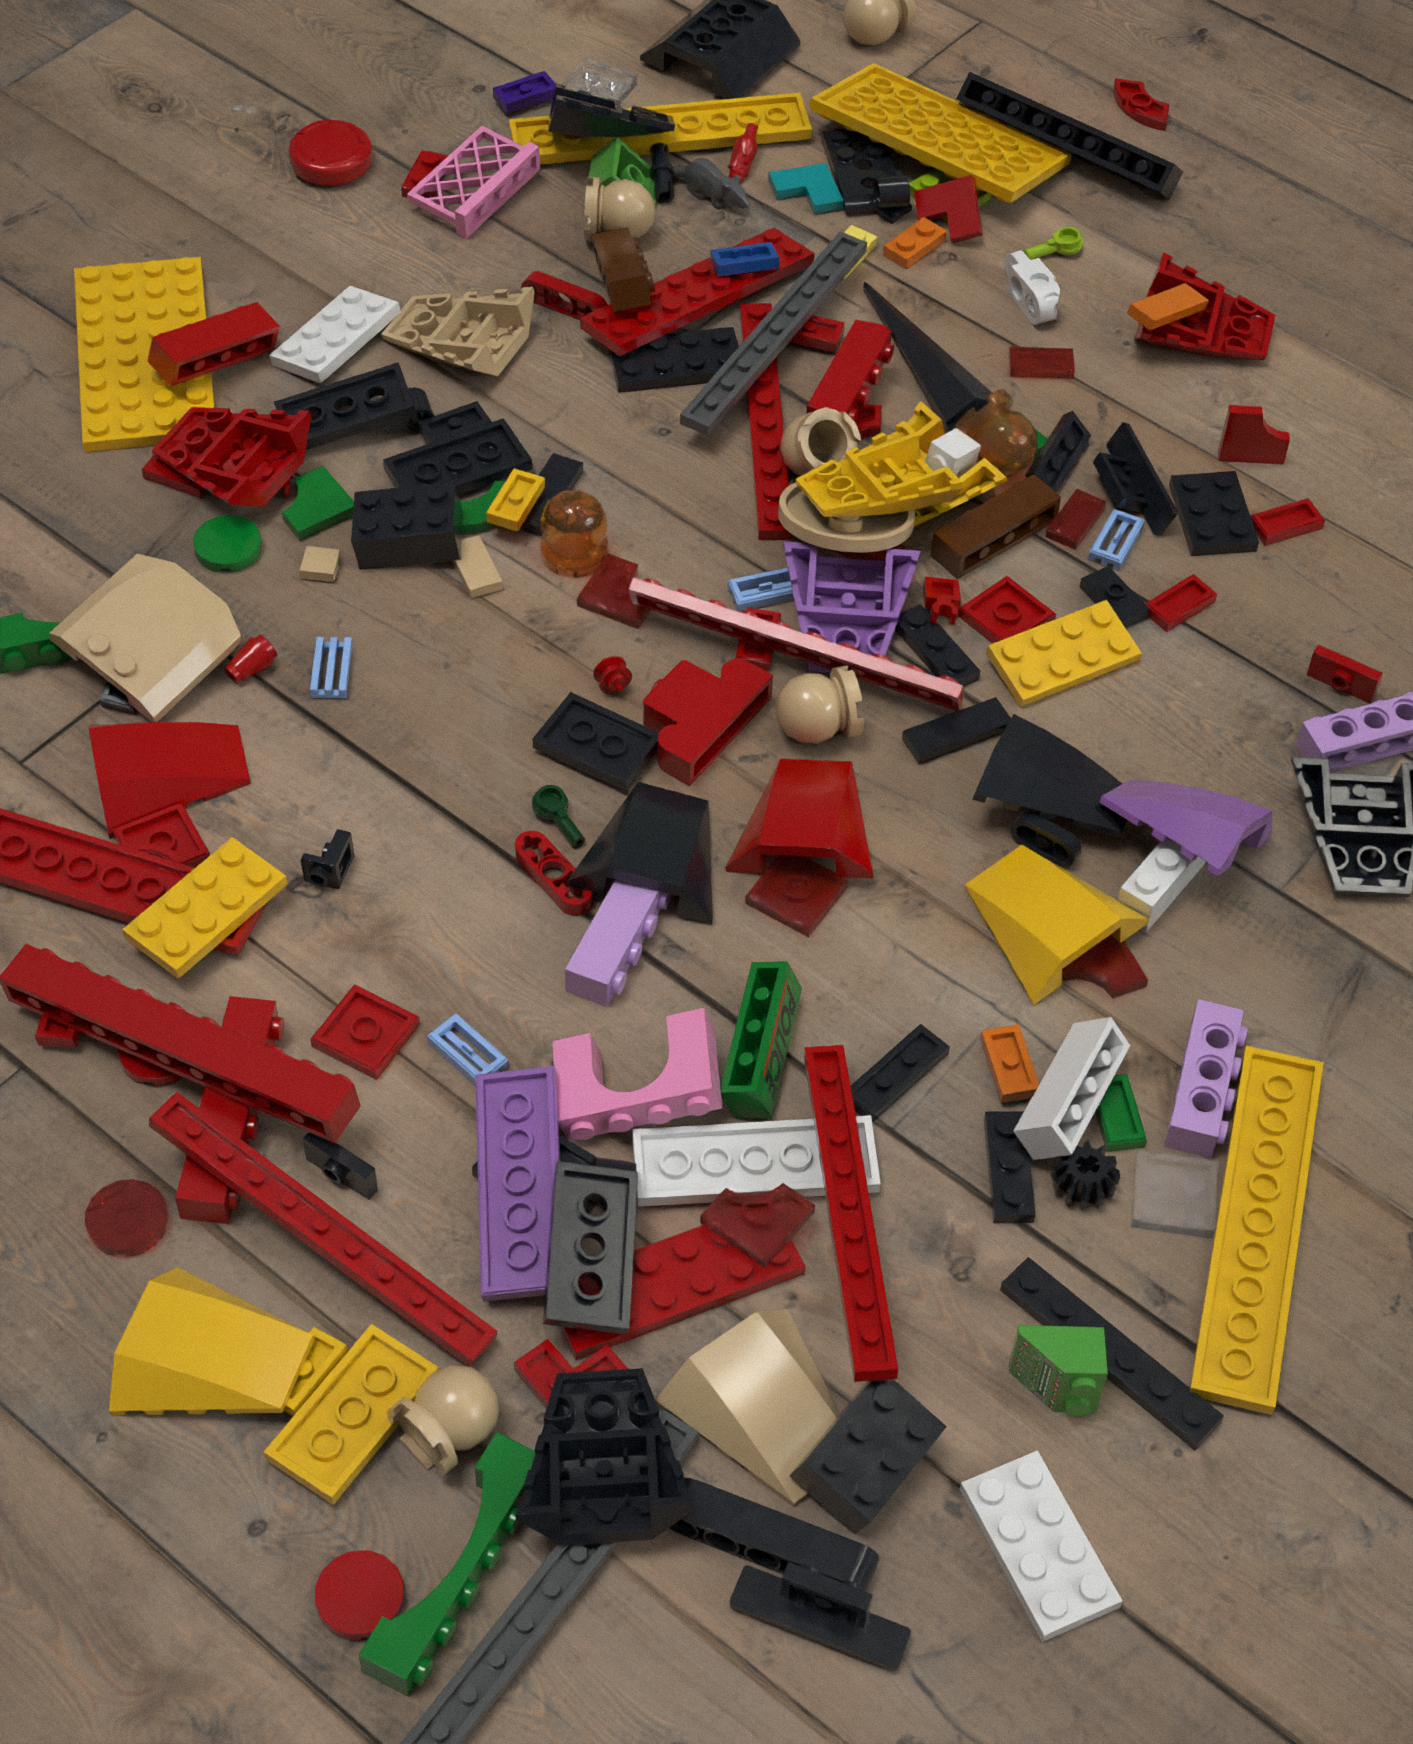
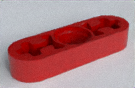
M539 271L531 272L521 284V289L533 287V303L580 320V317L593 312L595 309L608 305L606 300L598 293ZM559 293L564 294L570 300V303L564 301Z
M531 830L521 833L515 840V857L517 862L564 913L571 916H580L587 913L592 907V891L569 886V890L567 888V880L575 871L574 866L541 832ZM538 848V855L533 851L534 849ZM553 867L559 868L564 872L562 876L554 879L546 877L543 873L548 868ZM569 891H570L575 897H571V898L569 899ZM582 895V899L578 900L576 898Z

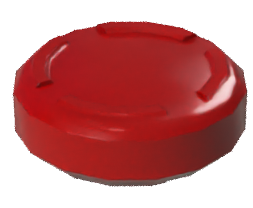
M330 119L312 122L297 131L290 140V164L298 176L310 183L321 186L348 184L364 175L372 165L373 153L370 138L365 131L349 122Z

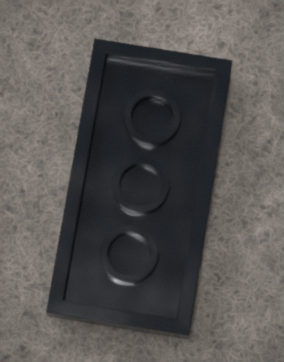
M734 327L668 333L621 356H618L609 348L608 351L618 393L706 384L737 350L739 345Z
M504 418L383 459L384 470L396 488L455 482L459 495L492 484L495 480L506 479L514 468L525 472L533 469L531 457Z

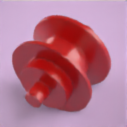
M612 656L602 659L596 665L593 677L599 682V688L603 693L613 694L622 692L630 684L632 673L626 668V662L622 657Z

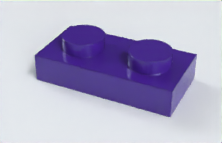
M545 71L494 87L493 98L506 114L516 112L552 99L555 82Z

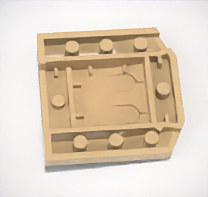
M136 554L49 633L50 640L74 660L77 661L80 658L124 693L128 698L129 704L151 722H158L242 643L240 632L226 602L178 564L141 554Z

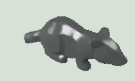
M697 158L686 166H673L674 177L685 178L687 190L698 200H704L705 196L711 197L712 205L715 209L723 208L721 200H725L728 204L742 209L750 206L745 191L740 185L739 175H734L731 179L728 178L715 164L706 158Z

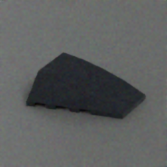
M555 83L548 119L549 132L577 136L624 137L674 131L675 123L670 115L635 105L631 107L630 111L621 108L620 101L594 96L590 92L583 90L574 91L566 89L565 85Z
M1013 714L994 747L972 800L985 803L987 797L1004 801L1003 808L1018 811L1019 807L1023 806L1039 810V817L1052 821L1056 815L1070 818L1072 826L1118 838L1127 822V819L1100 803L1102 795L1122 785L1120 781L1075 747L1049 731Z
M1292 757L1291 763L1334 893L1409 897L1413 886V763H1401L1395 776L1330 773L1329 759Z
M637 782L567 880V885L603 895L608 877L680 896L675 915L712 924L708 800Z
M643 1368L558 1373L556 1375L544 1415L543 1430L536 1442L535 1457L531 1470H528L524 1483V1494L521 1502L518 1503L515 1513L516 1521L563 1546L654 1539L695 1509V1502L685 1484L680 1463L676 1460L671 1448L666 1427H663L659 1417V1409Z

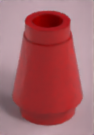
M259 634L255 638L250 637L228 665L224 667V671L235 684H239L242 680L244 681L273 665V659L278 654L273 645L263 635Z

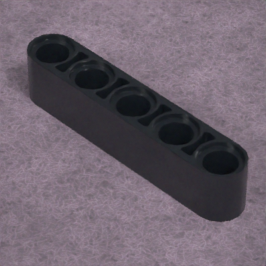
M684 1478L687 1489L691 1492L695 1502V1509L669 1527L672 1531L782 1575L788 1562L798 1566L800 1564H808L818 1568L826 1577L839 1582L843 1580L853 1581L861 1585L867 1592L879 1562V1555L870 1547L699 1480Z

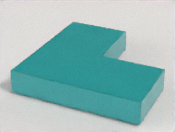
M826 163L768 172V182L776 199L806 195L814 214L843 209L844 200Z

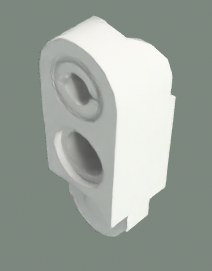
M1022 250L1006 254L1004 266L1009 282L1004 287L1026 318L1033 325L1055 320L1057 318V308L1055 305L1059 302L1060 295L1059 285L1055 281L1056 277L1039 258L1030 260Z

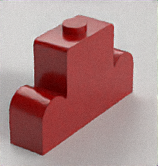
M734 659L722 666L721 677L718 678L687 660H681L663 679H658L654 683L650 693L643 699V726L659 732L657 758L659 768L690 787L772 699L773 675L748 661Z

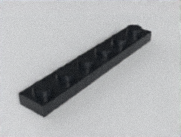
M1027 1257L1001 1283L1000 1291L1043 1326L1104 1327L1107 1379L1194 1451L1221 1424L1224 1417L1222 1413L1197 1393L1189 1392L1190 1387L1031 1258Z

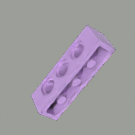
M1408 692L1403 696L1388 700H1378L1369 705L1354 709L1347 708L1327 716L1310 718L1302 723L1296 746L1304 758L1329 759V772L1412 751L1413 692Z
M1200 999L1197 1000L1164 1147L1211 1158L1216 1143L1224 1144L1229 1122L1223 1121L1222 1115L1223 1111L1230 1113L1235 1094L1234 1089L1228 1088L1229 1081L1237 1080L1242 1059L1235 1057L1236 1048L1243 1049L1248 1027L1241 1025L1244 1010Z

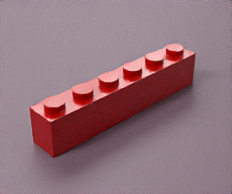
M229 996L221 1027L232 1032L236 1030L247 1034L253 1041L268 1046L274 1045L275 1040L280 1041L282 1039L284 1018L278 1016L276 1001ZM205 1087L199 1108L249 1145L250 1140H256L259 1129V1117L256 1116L257 1109ZM186 1155L175 1196L180 1219L229 1224L232 1209L237 1210L239 1208L241 1195Z

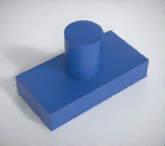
M771 242L710 250V261L718 277L779 268V256Z

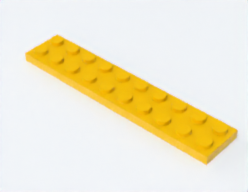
M801 92L642 107L672 116L675 123L674 131L642 136L619 137L638 155H650V147L655 143H664V146L668 145L669 152L734 146L738 137L745 133L748 123H754L759 127L755 137L757 144L812 139V127ZM549 116L509 119L511 140L522 146L529 142L539 146L540 165L583 160L591 161L592 155L616 138L549 132Z
M1247 1045L1245 1047L1189 1392L1197 1393L1205 1400L1273 1415L1275 1410L1324 1062Z

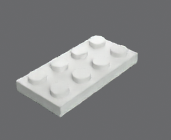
M349 286L269 355L272 366L322 383L401 313L399 302Z
M1038 1450L961 1482L960 1492L1042 1642L1121 1607L1122 1599Z

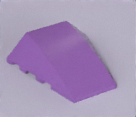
M783 541L800 631L805 634L807 632L818 633L826 641L832 643L851 644L860 652L869 655L882 654L886 656L921 551L886 549L885 561L817 556V546ZM807 662L809 672L831 673L832 671L831 669Z
M1129 780L1102 795L1100 799L1101 804L1136 826L1145 825L1146 823L1154 828L1152 836L1158 840L1166 842L1168 839L1182 846L1180 853L1190 860H1196L1197 856L1209 863L1207 870L1216 876L1231 867L1241 842L1258 849L1267 843L1272 835V810L1240 798L1202 788L1166 782Z

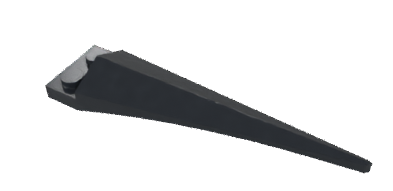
M864 282L863 291L884 323L888 325V329L892 330L893 338L915 374L934 413L942 419L945 434L957 428L979 443L982 448L1003 440L1019 429L1018 422L1002 407V400L872 286Z

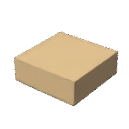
M306 546L299 570L300 579L334 582L341 560L340 549Z

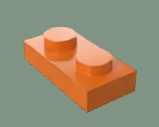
M922 217L885 244L883 256L908 269L946 241L947 231Z
M1019 1024L981 1030L980 1041L1001 1103L1032 1098L1039 1086V1081Z

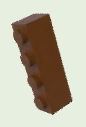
M628 227L592 234L596 263L613 312L650 305L649 293L655 292L654 283L647 261L644 260L642 248L640 249L638 238H632Z
M1033 474L1023 481L1014 483L1011 488L999 495L990 497L985 503L973 510H967L961 517L947 525L944 524L933 532L930 556L956 579H959L1056 522L1061 496Z

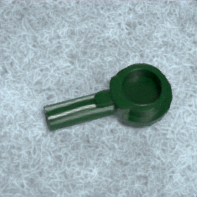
M555 785L541 787L532 798L534 813L545 820H554L574 848L581 846L585 842V838L567 814L568 798L564 791Z

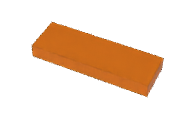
M1185 283L1131 303L1127 314L1148 330H1153L1205 310L1209 300Z

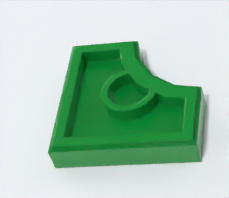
M322 465L294 478L295 488L298 492L297 498L291 506L282 511L283 521L296 537L301 540L353 516L354 501Z

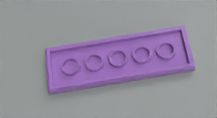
M555 1066L475 1075L481 1297L483 1302L542 1296L545 1295L553 1180L556 1162L560 1161L557 1072Z

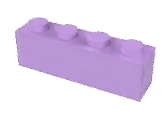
M615 879L565 968L566 992L608 1007L614 994H621L627 980L626 972L629 966H635L638 963L642 953V943L645 937L650 938L653 935L658 922L657 915L660 909H667L672 894Z

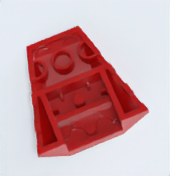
M1163 252L1146 298L1186 283L1207 298L1209 302L1205 310L1153 330H1148L1138 323L1134 339L1193 354L1264 361L1267 356L1276 315L1241 295L1234 298L1225 293V286L1216 281L1212 285L1196 276L1197 270L1188 265L1184 269L1171 262L1172 256Z
M191 407L151 451L155 457L229 505L264 507L304 463L311 414L309 411L299 410L296 415H287L285 410H272L270 414H257L255 409H243L239 414L231 413L230 408Z
M204 722L89 725L95 769L109 839L114 837L112 829L180 802L187 809V803L200 798L208 801L251 784L238 725Z
M780 758L725 867L726 872L763 873L766 855L835 858L836 877L874 879L852 761Z

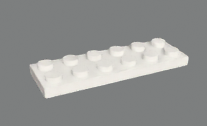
M871 1115L856 1116L868 1192L879 1193L881 1183ZM813 1119L632 1129L634 1162L636 1163V1172H638V1207L825 1196Z

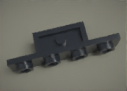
M1122 422L1106 444L1110 454L1099 452L1093 460V464L1099 473L1100 480L1105 484L1112 497L1113 504L1121 510L1142 512L1155 535H1162L1177 516L1178 511L1129 423Z
M788 1562L782 1578L745 1565L730 1598V1607L891 1671H897L911 1634L910 1628L870 1613L873 1594L866 1592L861 1585L849 1580L839 1582L824 1576L818 1568L808 1564H800L798 1566Z

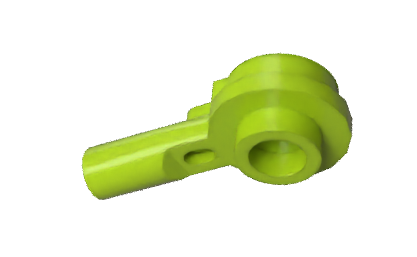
M1062 227L1053 233V238L1048 239L1047 242L1025 248L1023 252L1030 260L1054 252L1063 255H1073L1082 249L1083 239L1076 228Z

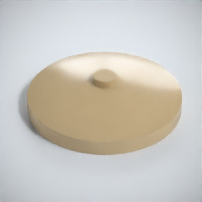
M795 482L788 486L780 495L778 517L788 532L812 545L842 552H875L895 547L910 537L913 532L915 510L859 517H824Z

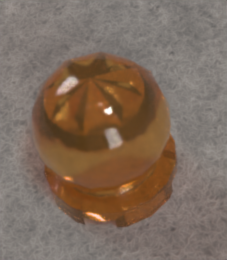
M1001 389L988 395L986 399L990 403L978 412L971 408L960 419L955 428L981 445L977 458L978 462L986 458L1004 475L1018 474L1031 464L1038 450L1037 433L1029 419L1020 412L1010 410L1014 400L1005 389Z
M581 490L561 491L546 503L540 520V529L543 535L540 546L541 558L544 565L555 574H558V570L565 573H573L574 578L592 575L603 567V560L608 554V540L606 538L608 519L602 503L591 494Z

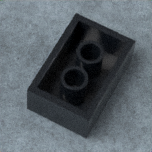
M456 483L355 492L351 543L359 569L461 560L463 510Z
M894 1379L867 1381L789 1476L850 1531L856 1534L874 1519L947 1426Z

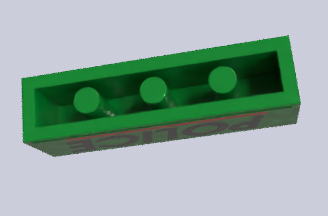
M788 961L751 963L720 1088L721 1096L735 1118H772L802 987Z

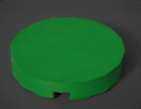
M225 515L212 518L204 522L196 530L193 537L196 558L203 566L213 571L221 572V568H230V572L239 571L250 566L261 553L262 541L260 530L254 522L242 516Z

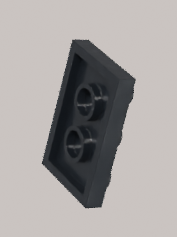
M1236 471L1171 475L1169 487L1191 556L1257 552L1259 541Z
M570 692L532 738L534 749L626 791L658 750L659 732Z

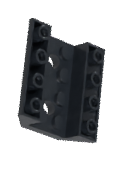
M704 0L640 55V60L664 71L678 58L712 73L711 93L725 99L742 98L800 46V39L779 6L769 1Z

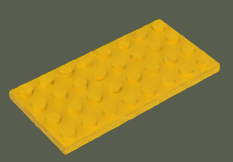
M875 63L813 96L810 100L809 109L819 113L822 118L834 120L844 125L847 130L862 133L868 136L871 141L883 143L893 148L899 154L909 155L919 160V163L939 169L950 178H962L972 175L975 178L976 190L986 191L1002 202L1012 203L1068 166L1072 153Z
M183 257L180 259L74 268L82 443L84 452L155 446L191 407L215 408L212 372L170 387L147 362L152 337L207 319L201 257Z

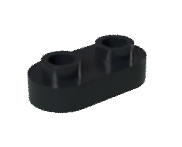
M1031 811L1021 812L1011 823L1010 832L1018 844L1024 845L1058 866L1068 867L1072 865L1081 854V844L1072 832L1045 818L1039 817L1037 813Z

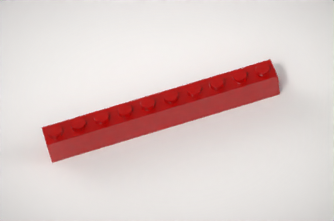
M25 944L0 975V984L8 1001L330 1142L335 1143L361 1107L355 1085L348 1077L342 1074L332 1075L319 1069L316 1064L307 1059L297 1060L286 1055L280 1048L274 1045L265 1046L253 1041L247 1034L236 1030L232 1032L220 1027L209 1017L203 1016L199 1018L192 1015L176 1003L170 1002L166 1004L155 999L143 989L134 990L122 985L113 976L105 975L103 977L90 971L89 968L80 962L74 961L71 963L61 959L47 948L40 950Z

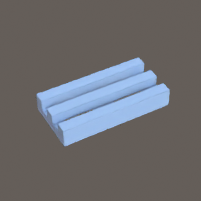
M1113 509L1089 551L1088 560L1094 562L1096 558L1101 559V565L1107 567L1108 563L1114 564L1113 569L1120 571L1144 527L1145 520ZM1117 520H1122L1123 522L1106 551L1101 550ZM1130 524H1133L1134 526L1118 555H1115L1114 553Z
M788 567L731 579L727 583V589L729 593H732L731 598L733 603H736V610L738 612L747 610V607L757 609L794 601Z
M316 637L310 685L311 698L347 699L353 647L352 637H345L344 642H338V637H331L330 642H324V637ZM324 651H327L329 655L325 688L320 689ZM337 652H343L339 690L333 689L336 656Z
M456 1013L427 1035L428 1044L475 1086V1075L495 1073L499 1070L504 1072L509 1068V1060ZM455 1028L492 1063L490 1065L487 1064L466 1042L459 1039L450 1029Z

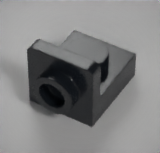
M337 829L331 843L327 842L324 845L321 857L307 853L302 855L300 862L303 878L306 882L319 887L327 886L340 889L355 855L351 832Z

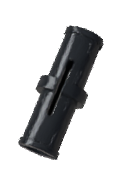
M655 143L650 147L652 161L650 177L654 182L655 199L661 203H666L674 198L672 186L674 169L670 164L668 145L664 146V143Z

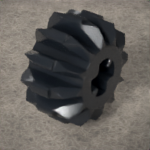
M1088 1139L1082 1148L1077 1145L1072 1155L1055 1158V1164L1051 1168L1050 1176L1051 1180L1055 1181L1053 1186L1055 1194H1065L1064 1200L1066 1205L1075 1200L1079 1202L1081 1210L1087 1207L1088 1202L1099 1209L1103 1205L1104 1199L1111 1200L1115 1195V1186L1119 1184L1120 1170L1116 1169V1156H1105V1145L1098 1149L1091 1148Z

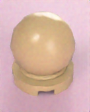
M848 0L844 6L843 23L848 35L863 45L884 43L895 32L903 31L916 19L915 0Z
M588 177L584 217H588L587 228L584 229L585 240H592V234L627 227L632 238H640L649 230L654 222L656 209L653 197L640 183L623 179L615 180L605 187L601 185L600 177Z
M824 407L796 417L783 432L780 451L784 464L794 474L802 476L830 460L839 462L845 459L846 451L854 447L858 448L861 436L856 423L847 413H840L835 409Z
M846 665L832 668L830 679L821 674L803 673L790 679L779 692L775 702L777 721L785 734L800 743L814 744L831 739L838 730H840L845 738L861 736L864 730V717L857 719L855 702L862 701V695L854 671H848V666Z
M449 1365L430 1374L417 1389L415 1402L403 1397L387 1411L390 1423L394 1424L397 1420L399 1421V1424L405 1431L399 1439L411 1455L427 1470L433 1465L439 1468L436 1470L438 1477H443L458 1464L455 1451H468L487 1439L496 1427L500 1410L497 1393L488 1377L472 1367Z

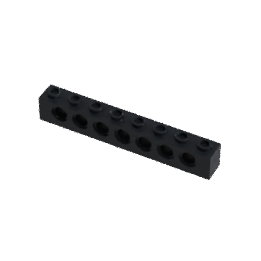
M970 71L956 98L962 104L1068 151L1076 158L1170 200L1183 174V171L1174 163Z

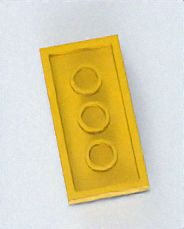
M1105 600L988 645L986 654L1018 705L1023 707L1137 662L1142 652L1108 601Z
M231 837L122 929L124 939L179 979L288 885L286 875Z
M371 1324L263 1452L265 1460L334 1505L398 1427V1420L394 1424L389 1422L387 1411L403 1397L415 1402L417 1389L430 1374L438 1371L439 1367Z

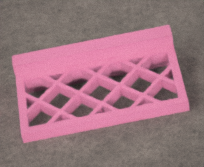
M481 126L409 191L407 199L409 202L455 225L457 234L467 239L540 171L539 146L531 142L522 146ZM483 138L494 143L491 146L477 147V144ZM512 152L516 154L509 159H501L500 157L502 153ZM496 154L497 160L479 161V156ZM475 157L476 162L458 164L461 158ZM499 169L492 176L482 177L481 171ZM478 172V177L465 179L460 177V173ZM456 174L457 176L456 180L439 181V178L443 175ZM480 186L475 193H463V188ZM459 189L460 194L442 196L441 190ZM424 192H438V197L425 198L421 196ZM462 204L455 210V213L444 208V205Z

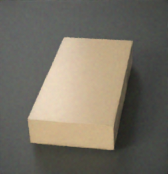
M480 535L461 540V560L452 562L470 598L503 590V581Z

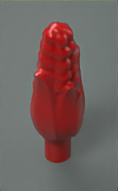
M748 123L745 133L740 135L734 143L728 165L730 169L728 178L731 179L734 175H739L740 184L744 177H748L750 166L757 153L758 146L755 137L759 127L754 123Z

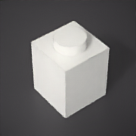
M955 428L931 442L925 462L933 471L948 466L960 478L976 465L981 445Z

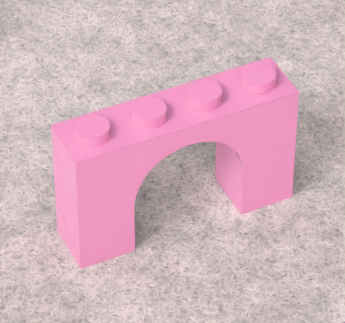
M705 1008L666 1016L669 1045L667 1064L656 1080L636 1091L616 1092L604 1087L602 1053L590 1033L552 1041L553 1062L557 1072L559 1126L567 1139L570 1141H583L591 1139L596 1135L610 1132H626L633 1127L652 1123L663 1124L671 1119L689 1115L701 1116L709 1111L722 1109L715 1029Z

